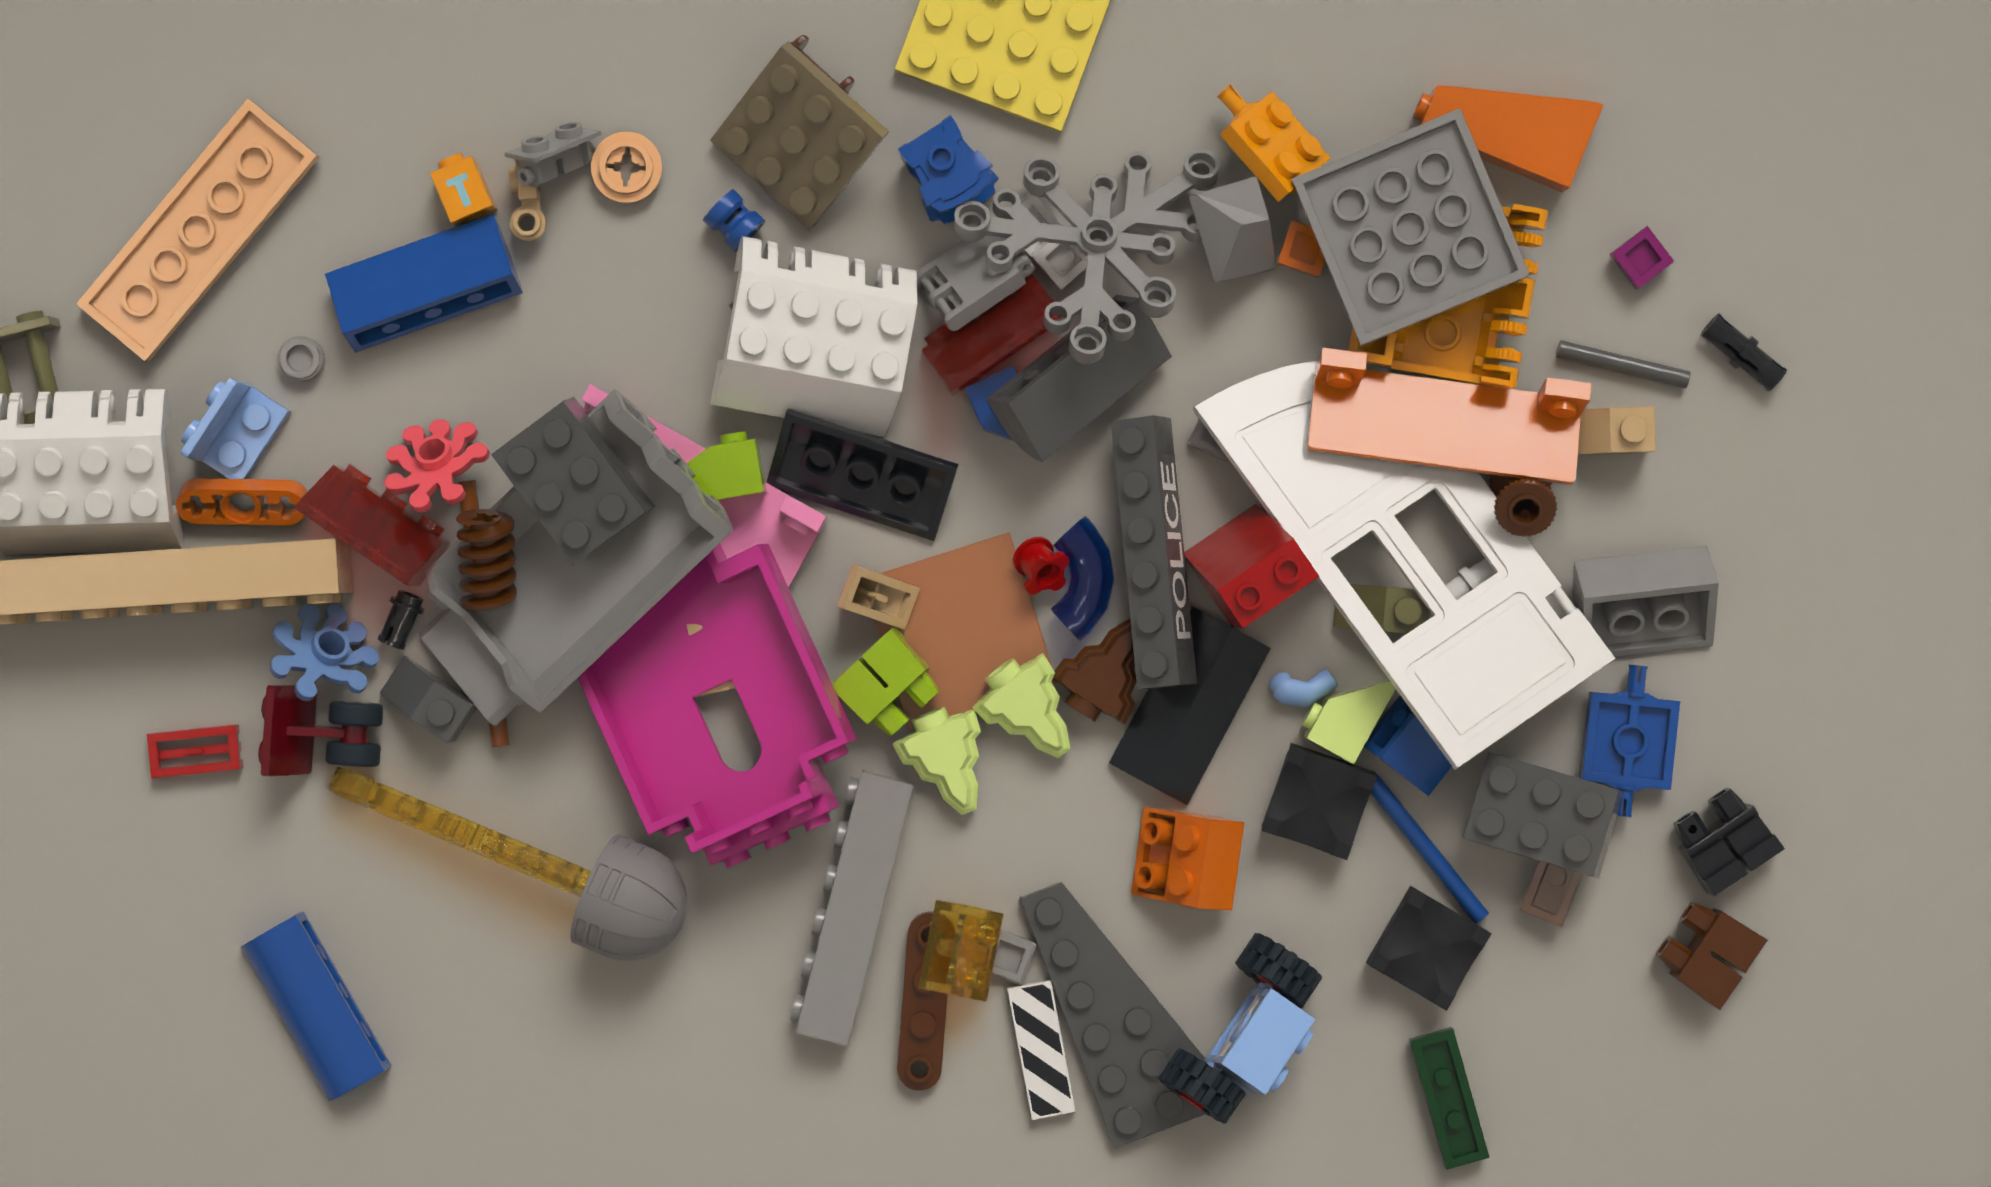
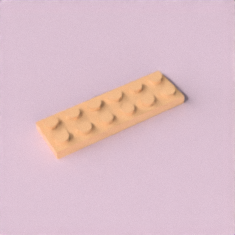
M248 98L76 305L142 360L149 362L320 157Z

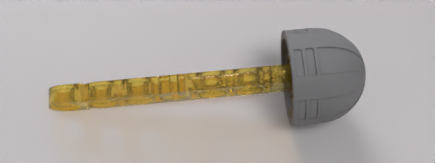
M337 767L327 786V789L344 799L370 810L372 809L389 818L580 897L572 922L571 942L605 957L621 961H635L653 956L674 940L684 923L687 911V893L684 881L675 865L659 851L617 834L611 838L601 852L592 871L345 768Z

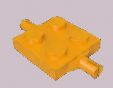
M1232 84L1217 96L1234 115L1231 124L1219 135L1278 202L1290 193H1297L1292 182L1293 178L1323 166L1330 159V156L1321 147L1320 142L1309 134L1292 114L1290 108L1273 91L1259 102L1249 104L1233 88Z

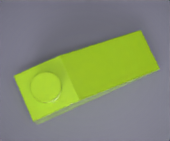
M746 431L719 435L721 444L709 446L687 463L696 474L693 480L699 485L701 490L708 496H714L717 500L767 491L758 438L747 440Z

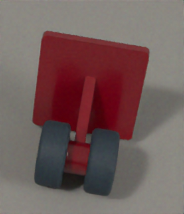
M295 685L267 686L266 695L261 706L264 718L263 740L258 750L262 776L310 774L312 771L314 737L341 738L340 741H329L327 743L325 760L328 764L355 767H376L379 765L381 747L375 743H368V728L382 725L383 706L381 704L357 701H332L329 704L328 721L332 724L341 725V727L315 725L317 694L313 700L303 701L296 696Z

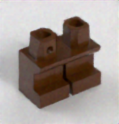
M1690 902L1679 921L1696 932L1695 936L1687 947L1668 936L1655 955L1671 969L1669 974L1683 983L1711 1006L1721 1010L1743 977L1711 956V952L1734 968L1746 973L1768 940L1718 909L1713 908L1710 910Z

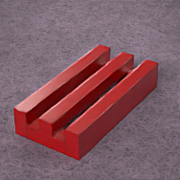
M239 724L147 734L151 778L242 769L243 759L241 760L240 756L242 749L238 733H240ZM228 735V743L159 750L158 742ZM225 752L230 754V761L166 768H161L160 759Z

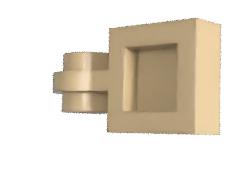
M515 159L516 166L509 167V183L511 193H518L521 207L517 208L511 215L510 228L518 239L532 242L544 234L547 225L540 206L542 202L540 185L536 187L524 186L519 182L517 171L520 169L519 160ZM527 216H533L536 221L534 228L530 231H523L521 228L522 220Z

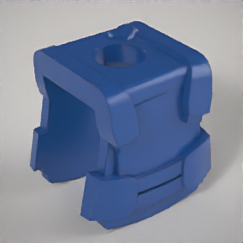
M951 115L908 144L905 143L898 148L906 168L913 178L921 184L919 187L921 200L931 222L938 220L943 224L954 222L955 210L959 205L967 201H977L984 204L995 194L994 184L998 181L999 177L990 169L993 165L980 151L974 152L968 146Z

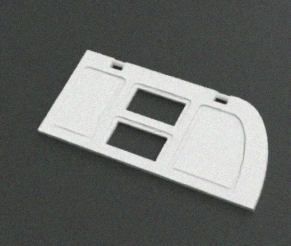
M1317 361L1285 366L1239 382L1195 406L1193 411L1270 517L1295 539L1320 576L1316 579L1454 770L1615 659L1579 608L1574 606L1562 590V585L1528 539L1522 536L1511 535L1510 532H1506L1498 524L1494 514V505L1497 498L1479 473L1309 450L1307 443ZM1366 364V370L1397 374L1386 368ZM1433 490L1437 492L1496 572L1495 575L1458 600L1454 598L1395 517V515ZM1370 532L1374 534L1433 615V617L1395 643H1392L1331 559ZM1551 594L1567 614L1562 619L1558 617L1545 599Z

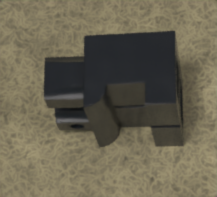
M1730 788L1721 790L1708 800L1720 818L1708 828L1696 811L1687 813L1673 823L1683 843L1678 847L1704 891L1713 896H1716L1748 873L1745 869L1753 871L1785 849L1776 835L1770 832L1759 817V813L1754 805L1744 803Z

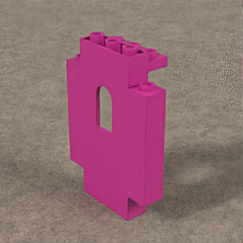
M719 543L578 677L648 835L662 831L665 838L690 827L687 822V818H689L695 832L684 838L691 853L700 850L704 851L710 866L724 861L726 868L739 864L751 858L748 849L764 843L766 850L791 840L788 833L789 830L802 824L806 832L830 822L831 819L828 812L840 807L818 758L821 757L824 764L848 754L846 745L857 740V737L769 544H757L727 559ZM687 624L703 626L701 630L689 636ZM730 680L734 683L761 744L759 761L753 768L747 771L733 770L724 763L694 698Z

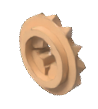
M618 132L606 137L595 149L591 160V175L596 187L607 198L624 204L644 200L657 188L663 172L660 153L655 145L648 138L635 132ZM627 149H630L629 154L632 156V162L641 168H646V170L631 173L627 186H624L625 181L621 172L608 168V165L615 166V164L623 163Z

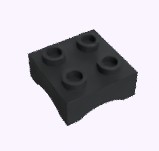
M1291 743L1262 823V831L1308 845L1347 860L1364 809L1377 778L1376 772Z
M1410 886L1366 963L1447 1011L1467 972L1492 933Z

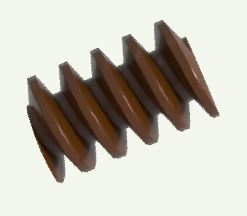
M471 509L462 512L457 516L456 520L458 523L469 525V527L459 529L457 538L470 542V544L460 546L457 552L460 557L471 560L460 563L458 571L463 575L472 577L461 580L459 588L461 591L472 594L461 597L460 605L469 610H490L511 603L517 595V588L513 584L517 575L514 567H512L516 561V555L512 550L515 545V538L511 533L515 526L513 518L504 512L491 509Z

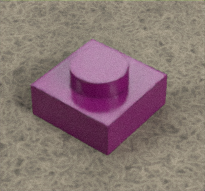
M1648 226L1644 227L1609 254L1635 289H1639L1674 262Z

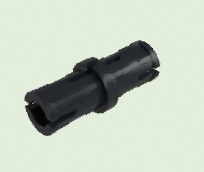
M1720 313L1712 318L1700 334V336L1706 338L1730 358L1729 364L1735 369L1740 366L1763 385L1768 392L1786 374L1787 369L1785 367H1782L1757 346L1759 343L1757 339L1753 336L1747 338L1725 320Z

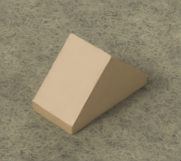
M852 564L837 606L905 630L920 588L858 564Z

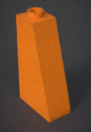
M1437 85L1430 95L1426 93L1421 95L1413 118L1420 120L1418 125H1421L1460 108L1482 160L1563 193L1571 186L1603 104L1596 101Z

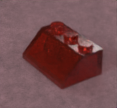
M1033 274L1025 278L1026 284L1020 287L1019 290L1010 294L962 328L952 331L944 324L924 338L928 346L922 349V354L951 396L960 392L1048 331L1043 324L1044 312L1046 307L1053 303L1054 300ZM1058 314L1050 316L1055 321H1062L1063 316Z
M349 463L346 469L333 465L300 499L295 509L406 586H420L426 578L425 571L443 554L450 543L441 536L445 529L424 514L419 520L405 511L408 503L398 495L388 492L387 489L383 494H380L371 488L368 483L372 478Z

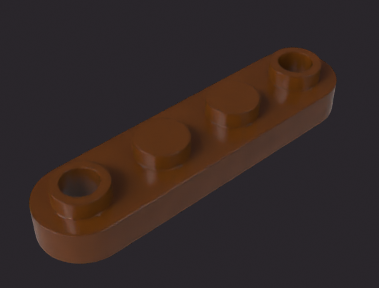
M933 911L917 915L910 923L907 937L897 1072L901 1082L906 1087L917 1091L927 1090L937 1083L941 1076L952 927L946 917ZM927 927H933L938 931L939 937L933 943H927L921 937L922 931ZM915 1061H923L927 1064L928 1071L923 1076H916L911 1071V1065Z

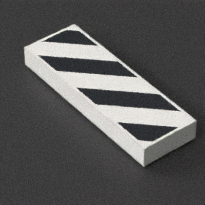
M1051 979L1022 984V986L1007 987L1032 1120L1076 1112Z

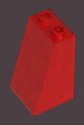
M1254 504L1184 552L1185 559L1230 626L1235 628H1245L1320 577L1295 539L1257 504Z

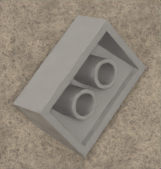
M1707 546L1574 560L1572 589L1574 606L1579 608L1614 657L1713 646L1719 582Z

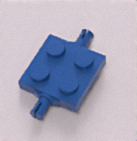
M1629 664L1627 691L1613 694L1589 691L1580 779L1604 783L1624 793L1618 816L1632 817L1634 791L1646 788L1671 790L1680 701L1657 699L1648 693H1644L1648 666Z

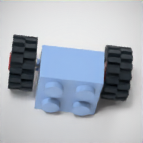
M1255 933L1235 964L1240 970L1244 971V974L1253 978L1259 984V988H1252L1204 1061L1198 1059L1192 1053L1178 1048L1158 1079L1168 1089L1178 1094L1180 1098L1196 1109L1201 1110L1216 1121L1226 1124L1246 1095L1245 1092L1266 1095L1269 1089L1272 1092L1276 1091L1288 1074L1289 1070L1284 1066L1294 1052L1300 1054L1308 1045L1313 1036V1032L1309 1028L1315 1019L1300 1008L1304 1007L1322 979L1321 974L1315 968L1309 966L1308 962L1297 957V954L1287 950L1282 944L1275 943L1271 938L1265 937L1260 933Z

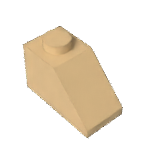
M1655 406L1584 409L1581 414L1578 455L1638 454L1656 451Z

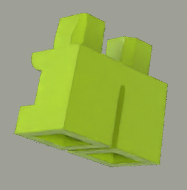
M897 627L891 628L862 655V658L858 659L832 683L837 695L867 725L873 721L890 736H893L910 720L894 702L903 692L906 691L921 708L940 692L932 677L926 672L930 666L918 656Z

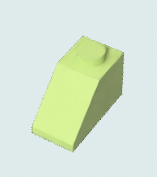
M1382 681L1326 697L1321 705L1314 702L1301 724L1307 728L1303 737L1354 764L1396 688L1391 682Z

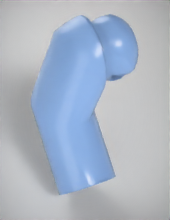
M1326 668L1306 682L1291 679L1287 672L1275 674L1269 682V688L1274 692L1273 697L1278 702L1301 708L1312 705L1338 687V684Z

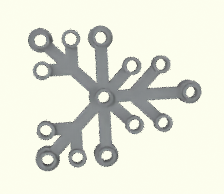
M1196 149L1189 152L1185 157L1182 173L1144 197L1145 180L1150 175L1151 159L1143 152L1130 153L1125 159L1123 170L1127 178L1124 211L1110 219L1111 202L1114 201L1117 192V181L1114 177L1108 174H1098L1092 179L1089 194L1093 200L1092 217H1090L1058 184L1060 176L1058 164L1049 157L1037 156L1030 159L1024 167V187L1033 196L1045 197L1072 226L1040 223L1020 202L1018 193L1012 189L1005 188L997 191L993 197L992 210L998 218L991 217L989 209L984 204L977 201H967L959 205L955 210L954 230L961 239L967 242L979 241L986 235L1007 238L1004 241L993 242L987 248L986 264L994 272L1009 270L1013 264V257L1037 241L1077 246L1080 252L1087 256L1084 287L1061 302L1049 304L1044 312L1043 324L1048 331L1060 334L1069 329L1071 318L1081 312L1080 324L1070 334L1069 352L1077 362L1089 365L1099 361L1105 353L1107 338L1104 330L1098 326L1100 314L1108 322L1107 331L1109 336L1117 341L1129 340L1134 334L1136 325L1134 315L1127 310H1123L1102 288L1105 260L1139 295V307L1146 315L1152 318H1160L1170 313L1174 307L1176 289L1173 283L1164 277L1155 276L1149 278L1125 252L1147 254L1153 263L1164 265L1169 263L1174 257V239L1163 233L1148 236L1126 232L1135 226L1180 231L1188 241H1202L1199 229L1195 230L1188 226L1192 223L1197 224L1193 211L1186 214L1161 211V209L1191 189L1204 190L1212 186L1218 177L1219 159L1213 152L1206 149ZM1139 164L1143 166L1144 169L1135 170L1131 167V165ZM1195 172H1203L1205 175H1200ZM1036 179H1043L1047 182H1038ZM1104 186L1109 188L1110 191L1101 192L1097 188ZM1002 201L1011 202L1013 206L1003 207L999 203ZM966 224H975L977 227H969ZM1098 238L1102 239L1104 242H1096L1092 239ZM1163 246L1166 247L1168 251L1159 252L1155 250L1154 247ZM1003 254L1007 258L1004 260L995 259L993 255ZM1151 299H1158V300L1162 301L1163 303H1154V302H1152V301H1150V300H1151ZM1058 314L1063 316L1065 319L1062 321H1055L1051 319L1050 316ZM1117 322H1124L1129 327L1125 329H1120L1116 327L1114 324ZM1083 345L1091 346L1093 350H1085L1080 347Z

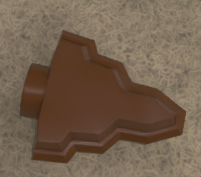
M1130 618L1110 629L1100 645L1084 646L1074 659L1064 658L1054 670L1053 680L1060 683L1070 692L1065 703L1096 722L1102 712L1125 724L1135 705L1130 696L1137 682L1133 668L1135 661Z

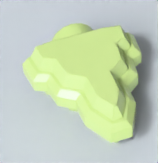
M1044 653L1021 666L1014 658H1011L986 677L985 682L991 689L972 708L987 724L999 723L1010 735H1026L1037 749L1056 758L1061 757L1071 749L1067 726L1056 711L1060 696L1051 682L1055 671Z
M943 706L912 719L911 722L915 731L892 743L902 763L913 765L922 780L935 783L943 800L961 815L976 810L978 782L972 768L979 757L975 738L981 733L975 710H968L964 713L949 716L946 708Z

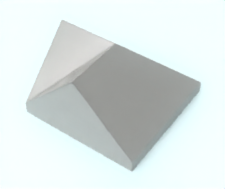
M1257 176L1189 196L1214 283L1277 268L1270 220Z

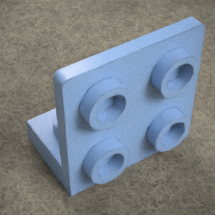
M229 378L226 383L222 381L217 383L206 400V404L210 407L201 421L195 419L184 432L181 442L185 445L180 454L188 459L203 461L229 479H248L291 411L247 382Z

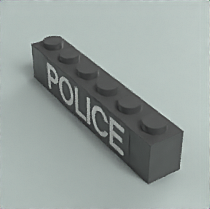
M1152 415L1111 421L1137 689L1197 684L1171 418Z

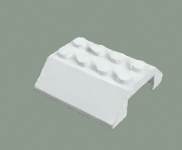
M742 236L734 267V272L739 273L724 359L717 362L710 404L785 418L787 409H791L865 434L885 437L902 393L917 309L916 270L897 267L892 280V266L881 264L875 276L876 285L873 287L865 285L864 260L854 258L849 271L848 257L810 250L805 267V249L794 246L789 257V270L778 268L779 251L777 243L767 241L763 258H761V240Z
M141 389L129 390L126 421L114 422L116 399L112 390H102L99 402L95 390L57 391L54 394V402L50 392H38L35 424H24L26 403L22 392L10 393L9 399H7L5 393H0V548L4 555L136 552L184 548L182 520L178 510H176V505H172L164 431L171 421L170 400L167 389H146L144 403Z

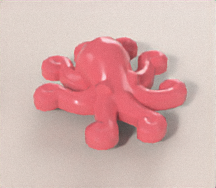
M443 419L435 420L430 424L429 431L432 436L426 437L424 429L420 426L406 428L402 433V437L406 444L413 446L415 457L410 456L407 447L403 445H395L387 451L386 457L391 465H401L403 470L409 475L406 478L399 473L387 475L384 480L387 491L392 494L414 491L409 498L411 508L418 513L430 510L432 503L429 497L439 487L441 488L444 502L449 505H455L464 500L466 493L462 485L454 484V477L467 471L474 463L485 462L490 455L487 446L480 442L473 443L465 450L467 442L473 441L478 434L473 423L465 422L456 426L452 440H448L452 429L448 421Z

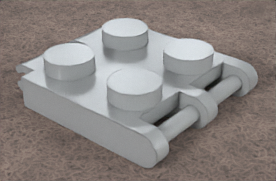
M986 235L976 242L962 240L917 271V286L921 289H926L929 293L930 304L934 309H940L945 315L944 322L950 330L956 331L1010 294L1015 293L1026 284L1024 278L1034 271L1035 266L1024 251L1013 257L1012 267L1005 272H994L987 266L986 254L988 246L996 241H1004L1007 239L1006 237ZM1003 254L993 255V257L998 260H1004L1007 258ZM935 282L939 285L937 289L933 285ZM952 303L955 309L952 310L949 304Z

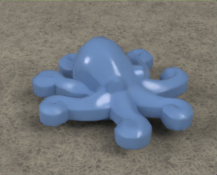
M312 604L302 605L298 612V616L303 622L299 630V640L292 637L294 633L293 627L288 622L281 621L275 625L272 630V637L290 656H275L270 663V672L278 679L285 678L290 670L304 672V675L294 686L295 694L299 699L303 701L313 700L318 692L314 683L321 677L328 682L346 685L352 693L359 694L364 691L367 685L366 676L360 671L345 669L362 665L364 668H373L379 661V655L370 646H362L356 651L351 650L350 645L357 646L363 643L367 636V631L364 625L359 622H351L346 631L338 630L347 620V612L342 606L330 604L325 610L327 621L321 630L317 632L316 625L321 618V611Z

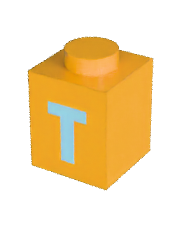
M459 153L438 162L440 169L430 173L449 220L456 227L498 210L479 164L472 156L464 158L463 154Z

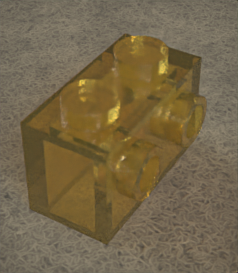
M936 900L918 988L987 1002L1004 913L965 904Z

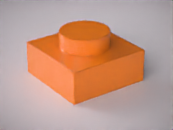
M1291 220L1276 264L1319 278L1325 259L1311 226Z

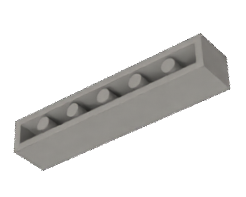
M862 770L860 779H850L845 804L853 805L849 823L840 821L834 847L842 849L838 866L829 864L823 886L824 891L831 892L827 909L818 907L812 934L820 935L816 953L807 951L801 977L809 979L805 996L796 994L790 1020L798 1022L796 1034L844 1046L849 1044L914 786L912 782Z

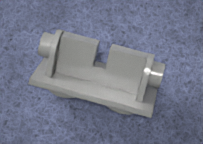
M578 122L563 123L555 127L554 133L546 136H533L522 140V146L505 152V157L519 160L520 169L517 171V177L522 185L536 187L558 177L556 160L558 171L562 174L590 164L595 151V147L590 140L601 136V131L583 128L581 123Z

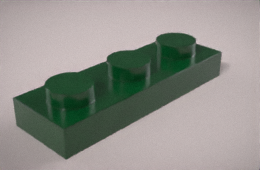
M1448 1027L1409 1038L1444 1167L1448 1170L1490 1158L1454 1029Z

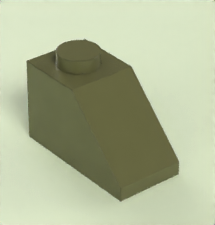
M1350 584L1384 632L1408 634L1429 619L1430 611L1414 589ZM1335 606L1333 627L1352 629Z

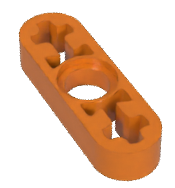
M195 478L188 480L182 485L176 500V510H178V514L182 519L192 524L288 526L297 524L303 519L309 503V494L302 484L293 480ZM235 494H245L254 501L255 506L250 510H240L232 504L230 497ZM193 495L199 496L200 501L205 503L204 507H197L195 500H191V497ZM217 495L223 496L220 508H218L219 500H216ZM264 495L267 496L266 504H269L268 509L262 508L265 500ZM281 497H289V501L291 504H294V507L291 509L286 508L285 503L280 501Z

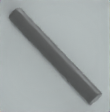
M1562 340L1559 342L1556 353L1557 358L1685 389L1689 384L1691 375L1690 371Z

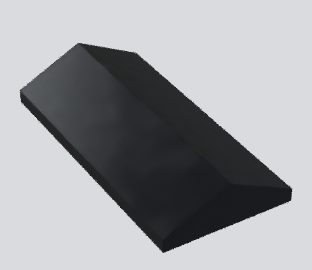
M787 409L766 483L782 492L935 541L959 464Z
M1193 606L1190 610L1197 684L1148 689L1109 761L1111 765L1188 805L1271 649Z

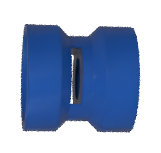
M734 189L725 194L703 218V221L712 230H719L725 236V243L734 252L738 251L742 236L752 238L765 223V220L756 211H749L743 205V198Z

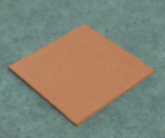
M1010 532L882 572L884 575L920 588L906 629L898 628V630L907 639V643L918 656L930 666L926 672L932 677L940 690L923 708L906 691L899 696L903 712L910 719L907 722L909 730L914 729L911 722L912 719L944 706L949 716L973 710L972 707L991 689L985 682L986 677L1011 658H1014L1021 666L1044 653L1052 666L1030 595L1024 588V576L1018 573L1013 566L1015 548ZM874 619L880 638L891 628L895 627ZM1052 679V681H1051L1052 684H1053V685H1054V684H1057V682H1055V681Z

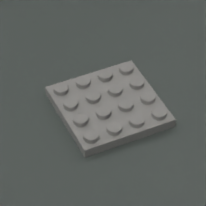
M1460 108L1292 179L1361 347L1530 276Z

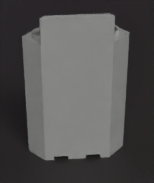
M616 389L600 402L588 416L655 506L587 557L572 565L513 486L490 508L491 510L508 514L515 523L511 533L515 538V545L512 550L516 555V561L512 567H514L517 575L513 583L517 588V595L511 603L490 610H469L460 605L461 597L472 593L461 591L459 583L461 580L472 576L463 575L458 571L460 563L471 559L460 557L457 550L460 546L470 544V542L458 539L425 571L430 589L428 595L443 611L420 632V637L485 719L495 727L518 705L524 706L527 703L537 712L541 713L734 530L724 507L714 496H708L701 490L699 485L693 480L696 474L675 449L672 448L670 450L660 441L654 433L657 428L650 419Z

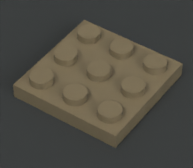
M788 41L779 48L710 141L810 230L822 218L889 131Z

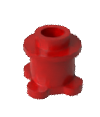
M1033 537L1020 544L1013 556V566L1018 573L1028 577L1024 583V588L1029 594L1036 595L1040 591L1047 589L1057 591L1065 585L1064 571L1065 567L1069 564V558L1064 552L1059 551L1054 554L1053 545L1044 537Z

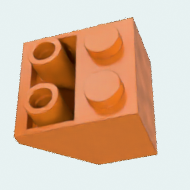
M1143 806L1131 894L1198 909L1232 911L1245 822Z

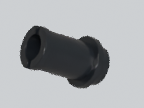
M398 590L396 597L391 596L389 600L393 605L377 639L382 643L388 641L387 645L404 650L418 614H423L424 608L421 607L423 603L421 597L404 590Z

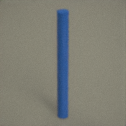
M1376 774L1377 778L1371 795L1475 924L1480 922L1489 912L1380 776Z

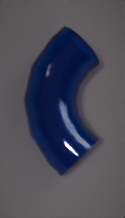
M1087 516L1080 519L1053 545L1058 552H1064L1069 558L1070 581L1067 591L1051 610L1080 642L1093 630L1108 609L1115 581L1110 549L1096 526Z

